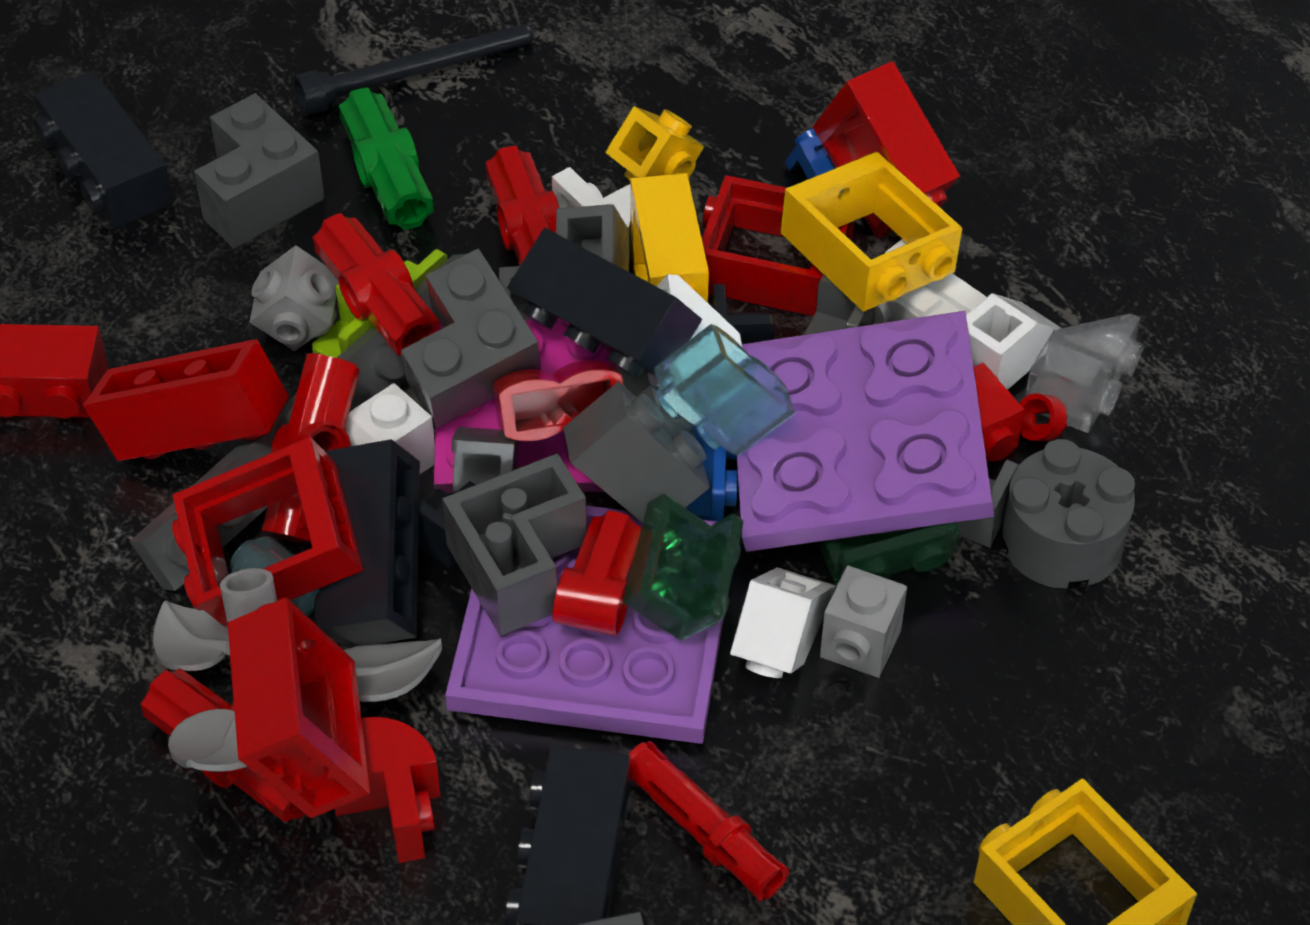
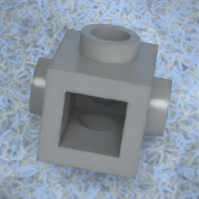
M295 245L260 271L252 287L251 293L254 297L249 322L291 350L296 351L314 337L324 336L332 327L337 314L334 306L336 301L335 286L338 285V280L326 265Z

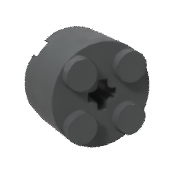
M1066 439L1050 441L1046 444L1044 450L1026 458L1018 466L1011 479L1002 525V539L1004 538L1008 547L1007 555L1013 566L1029 579L1053 588H1068L1069 582L1088 580V585L1107 578L1116 569L1122 558L1134 510L1135 481L1131 473L1119 468L1108 458L1096 452L1079 448L1074 442Z

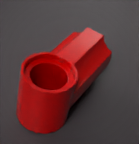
M607 510L604 515L592 517L574 567H566L560 577L553 605L552 618L554 623L615 637L619 635L629 603L630 579L644 542V528L635 524L629 515Z

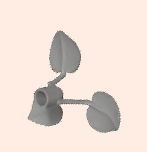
M250 568L239 570L226 576L220 583L227 622L255 611L265 604L278 601L273 575L265 569ZM168 601L163 602L153 633L155 654L161 665L171 670L180 668L184 671H197L210 668L219 663L225 655H230L228 626L224 627L204 610L198 611L197 609L183 607ZM440 638L426 641L371 644L345 649L344 651L355 661L359 701L374 702L399 697L413 689L423 680L440 655L442 642ZM214 709L197 713L183 720L171 733L168 743L171 757L184 768H195L204 771H230L247 767L238 759L235 713L232 710Z

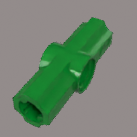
M368 87L351 91L345 102L339 105V112L342 124L352 143L356 168L363 186L366 189L373 188L389 224L398 225L403 230L422 226L426 217L434 212L433 198L419 171L416 149L408 129L405 127L398 128L382 94H376Z

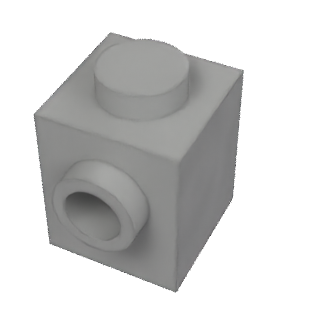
M847 565L824 612L820 657L880 678L901 632L907 586Z

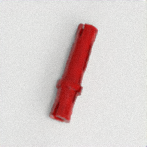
M648 741L647 744L644 742L640 743L628 754L630 755V779L639 785L652 800L696 839L703 847V856L714 866L723 865L742 882L757 900L763 901L764 898L767 900L777 893L787 880L789 868L758 843L750 834L751 827L740 816L731 817L727 812L723 811L698 785L670 762L651 741Z

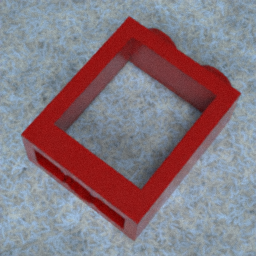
M893 61L848 80L812 126L836 168L878 152L939 207L948 200L945 192L960 177ZM875 213L864 216L876 239L893 232Z
M725 175L718 196L710 195L708 197L703 214L702 226L705 228V231L701 238L709 271L708 294L713 295V284H725L726 298L814 316L817 308L818 285L823 276V273L816 266L811 264L810 269L724 252L733 227L784 237L781 234L786 187ZM854 221L838 227L851 241Z
M311 437L172 494L178 518L172 522V531L177 545L186 555L190 574L184 577L187 595L198 611L204 610L224 627L228 626L220 583L229 574L217 526L298 492L313 548L263 568L273 575L277 600L285 597L289 600L295 599L363 571L336 462Z
M287 597L265 604L255 611L227 622L238 759L310 818L370 795L355 661Z

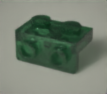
M664 493L648 502L623 603L680 641L706 627L716 625L723 618L729 607L730 598L728 592L733 569L741 552L739 542L744 521L732 513L710 526Z
M957 522L819 541L818 544L837 588L847 565L889 579L893 573L915 568L917 572L935 569L943 565L951 557L961 531Z

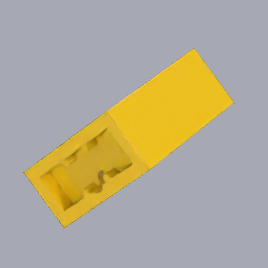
M875 152L786 188L781 234L860 310L865 312L954 273L962 227L882 155ZM875 213L907 244L874 259H870L838 227Z
M688 174L630 178L631 264L633 274L654 286H657L667 274L679 275L708 303L709 271Z
M1083 778L1062 793L1058 789L1049 791L1035 803L1027 817L1012 827L1009 824H1002L996 827L984 838L979 846L978 851L980 854L974 884L1012 925H1066L1017 872L1071 834L1139 901L1107 925H1186L1197 895Z

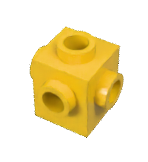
M633 106L605 153L627 169L624 176L629 180L630 178L687 173L689 178L695 169L696 160L704 146L688 135L692 126L678 115L664 109L659 116Z

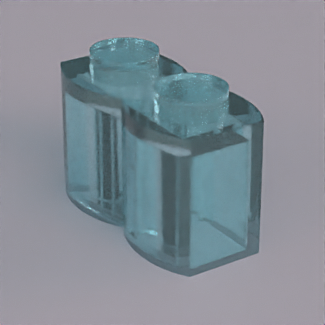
M713 324L707 326L654 367L660 386L656 390V395L662 407L674 419L680 420L684 417L693 423L703 440L714 449H718L721 446L728 452L740 456L796 414L787 388L782 380L759 359L748 355L729 334Z

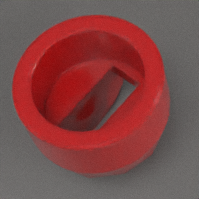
M1033 393L1024 397L1019 403L1025 409L1020 433L1026 439L1050 441L1060 437L1068 426L1067 407L1055 396ZM1036 414H1050L1049 423L1037 424Z

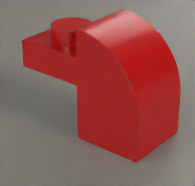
M383 717L361 718L370 795L335 808V815L341 816L389 807L398 863L424 859L422 832L434 830L430 799L441 797L437 761L433 749L423 735L403 722Z

